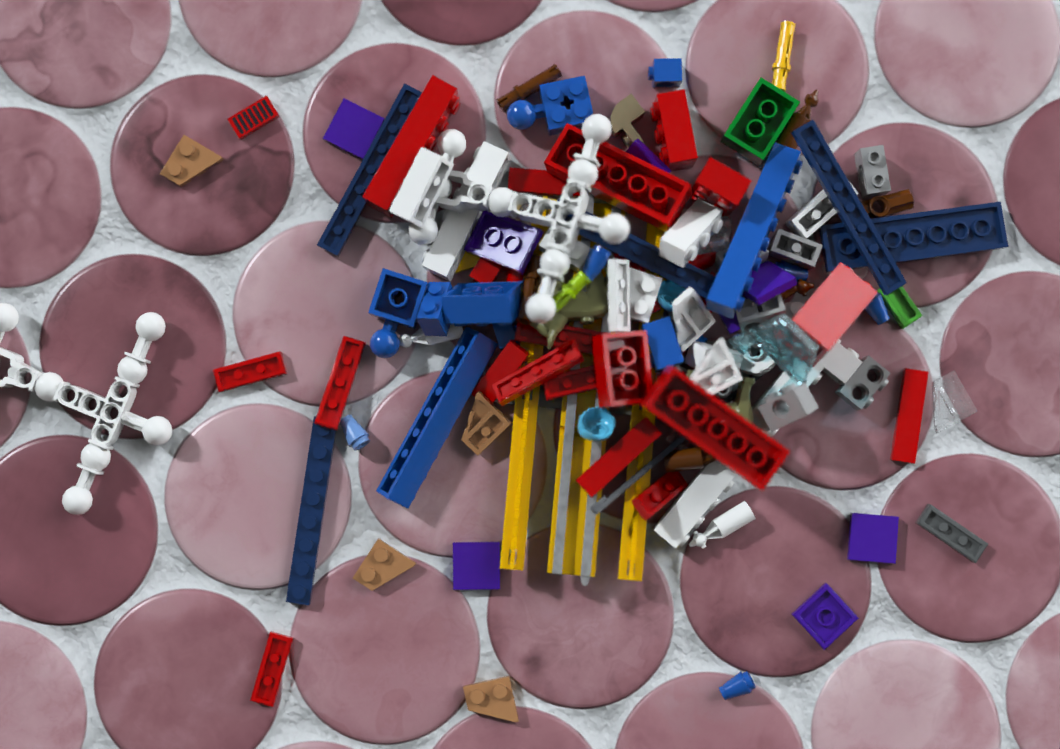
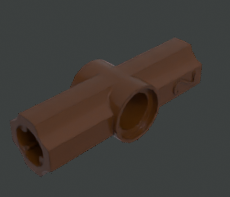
M909 189L884 196H876L861 202L870 219L881 218L914 208V199ZM873 203H878L881 206V213H876L873 210Z

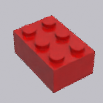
M685 89L657 94L655 101L652 102L650 115L652 122L656 121L657 130H654L656 144L661 146L659 159L671 171L692 168L698 159Z
M710 157L692 187L691 200L695 202L699 198L722 209V218L723 216L728 218L738 206L752 180Z
M647 330L593 336L592 347L599 408L641 404L653 387Z

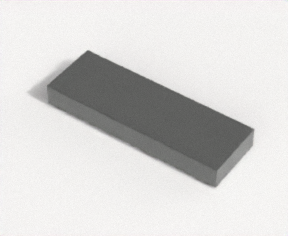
M927 504L915 522L973 563L978 561L988 546L987 542L931 504Z

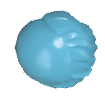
M669 280L662 281L657 295L659 305L664 310L673 312L672 302L686 289Z
M599 406L584 411L578 421L579 434L583 438L594 442L607 440L616 426V420L609 410L599 408Z

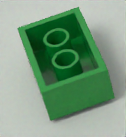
M760 77L720 142L759 166L800 101Z

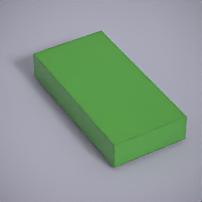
M903 286L888 295H884L881 289L877 290L878 293H881L885 306L901 329H904L923 316Z

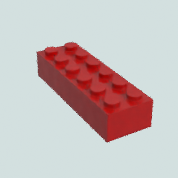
M432 75L362 196L368 206L389 218L393 217L394 214L389 210L420 148L422 147L431 152L435 151L437 138L443 131L447 130L449 117L451 114L455 115L461 103H459L456 87Z
M567 123L544 161L548 173L566 182L569 179L568 169L572 162L575 161L574 154H582L586 139L583 137L581 129ZM607 142L599 144L595 158L598 160L600 167L597 168L598 177L595 183L590 186L591 193L589 194L667 232L675 224L692 194L691 184Z
M670 365L665 368L640 404L761 491L764 490L791 452Z

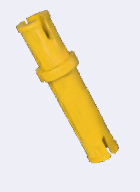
M791 21L781 22L776 60L772 66L774 71L772 84L784 92L786 90L787 75L791 69L789 62L796 26Z

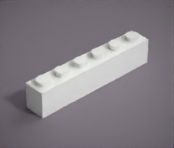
M483 141L481 147H477L473 155L474 161L471 167L465 170V173L472 181L481 183L486 188L492 186L495 190L512 158L509 152ZM464 184L455 190L453 200H456L461 195L460 192L464 189ZM480 194L476 201L482 200L485 194ZM446 209L442 218L443 223L440 229H438V236L430 249H427L423 254L422 266L427 271L451 282L465 253L464 248L483 211L467 209L463 213H458Z

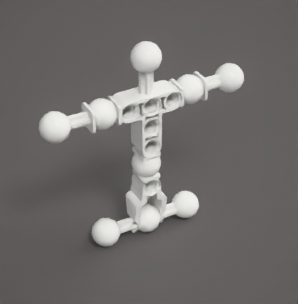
M592 114L583 122L582 134L586 139L582 154H574L575 161L572 162L568 169V184L563 189L560 202L528 194H518L506 187L495 190L492 186L486 188L485 185L472 181L465 172L451 170L423 227L421 228L410 223L409 235L411 240L418 245H429L435 241L438 236V227L434 219L439 206L458 213H463L467 209L487 210L498 217L511 215L512 218L516 219L518 216L523 221L551 227L549 234L550 244L547 243L546 247L548 250L541 256V269H538V273L543 279L538 294L530 297L526 303V313L528 318L535 323L543 324L552 320L556 313V305L552 295L556 282L564 283L562 276L570 268V252L575 247L580 228L599 232L604 241L610 244H619L629 235V222L620 214H609L603 219L585 215L589 201L588 193H591L590 186L597 180V168L600 167L595 157L599 144L607 141L611 135L612 126L610 121L601 114ZM447 129L439 135L437 146L441 156L453 163L454 158L463 154L466 149V139L462 132L456 129ZM451 181L465 185L464 189L460 192L461 195L456 200L447 199L452 192ZM581 192L579 198L571 199L574 193ZM480 194H485L482 200L476 201ZM529 204L528 209L520 211L522 205ZM546 209H552L548 216L542 217V213ZM574 214L571 221L564 222L567 215ZM567 237L564 244H557L559 238Z
M0 303V343L5 332L14 329L19 321L17 310L8 303ZM144 313L136 321V331L139 337L132 353L125 351L124 354L127 356L118 364L117 372L119 377L115 376L116 382L111 385L106 397L79 386L70 385L69 382H64L61 376L56 373L40 372L25 364L23 356L0 347V355L11 360L10 365L12 366L8 369V377L0 379V387L11 388L15 385L27 388L29 391L35 392L43 401L60 402L67 407L97 418L91 432L92 439L88 440L89 444L81 451L80 459L82 463L77 464V467L83 469L76 486L67 489L62 497L64 509L70 514H84L92 506L93 497L89 490L96 474L103 475L104 471L102 470L110 463V450H113L114 447L112 445L118 440L124 425L141 431L145 440L151 445H163L172 436V426L166 418L154 416L146 419L130 412L137 394L136 387L139 388L140 385L138 383L147 376L148 368L146 363H151V361L145 359L152 341L158 340L165 333V321L157 313ZM30 372L32 379L30 383L26 384L24 378ZM125 385L128 392L122 398L119 395V389ZM70 390H73L75 398L70 402L67 399V394ZM94 398L97 406L94 410H90L88 404ZM116 407L119 413L117 418L112 419L110 411ZM104 429L109 431V438L106 441H103L101 438V432Z

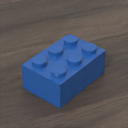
M524 281L456 284L441 297L445 324H454L456 327L466 326L468 323H476V326H486L490 323H498L499 326L512 324L518 317Z

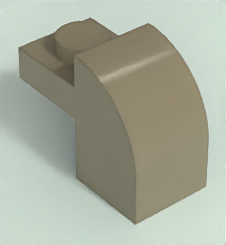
M632 93L614 107L610 118L612 137L615 138L622 134L621 139L627 148L636 139H639L642 143L644 142L632 125L644 117L645 111Z

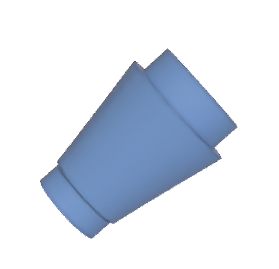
M347 415L341 419L340 424L347 443L354 451L365 447L370 442L369 434L352 415Z

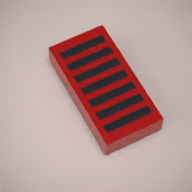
M266 95L228 118V121L238 138L242 140L280 116Z

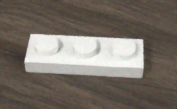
M608 259L607 298L609 302V332H630L629 260Z

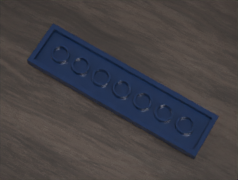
M1001 201L871 219L895 263L1009 247ZM843 223L822 225L819 228L826 273L833 272L840 262L851 269L868 267Z

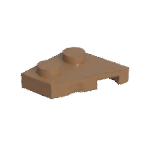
M183 135L160 174L182 187L189 183L192 178L205 173L206 169L214 164L221 163L223 158Z
M479 391L475 396L461 440L478 456L511 424V421Z
M378 538L353 576V579L373 591L415 566L416 562Z
M509 676L463 686L469 711L512 722H519Z

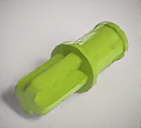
M580 270L566 285L562 284V289L552 297L556 305V312L572 298L576 299V294L591 282L583 271Z

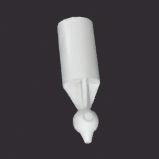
M451 324L447 336H425L420 328L411 336L409 334H402L399 337L400 346L407 348L412 343L430 346L458 339L463 333V327H456L454 324Z
M743 501L713 519L704 533H698L697 530L693 532V540L689 543V546H698L704 549L707 539L728 536L755 520L752 510Z

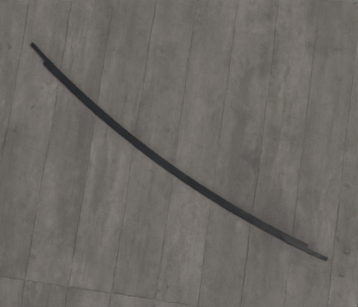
M787 347L780 353L777 363L793 350ZM753 375L751 378H754V379H755V382H756V381H757L760 377H762L763 375H761V376H754V375ZM737 389L722 402L727 404L733 401L736 397ZM681 435L609 497L603 496L590 509L597 515L687 438Z

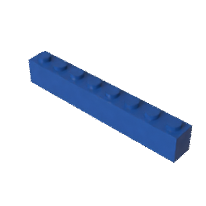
M774 143L706 300L707 310L732 319L736 311H741L745 298H742L744 291L749 292L753 282V278H751L752 272L758 271L762 258H759L761 251L766 252L770 238L767 237L769 232L775 231L779 220L776 216L778 212H783L787 201L784 197L786 193H791L795 180H792L794 174L798 175L803 164V161H800L801 151Z
M466 326L376 492L401 506L409 508L422 482L427 477V473L434 460L438 457V453L448 438L452 427L459 418L463 407L471 396L475 385L482 376L487 363L493 356L498 343Z

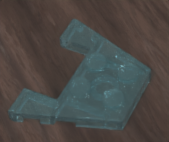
M785 313L765 321L754 328L751 327L740 334H735L728 340L742 355L746 354L756 343L790 377L781 389L792 383L798 386L807 382V375L812 369L819 350V346Z

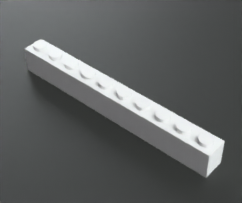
M796 353L752 407L753 424L770 437H773L778 429L773 432L770 431L758 406L765 403L764 398L774 392L780 395L783 393L781 389L792 383L798 386L805 382L807 387L811 383L815 385L823 376L821 371L824 369V366L818 362L812 367ZM718 460L702 468L652 530L672 547L676 548L678 545L682 547L690 538L688 535L693 527L697 529L704 521V513L708 509L712 511L719 503L718 496L723 491L725 493L728 492L735 482L732 479L736 476V473Z

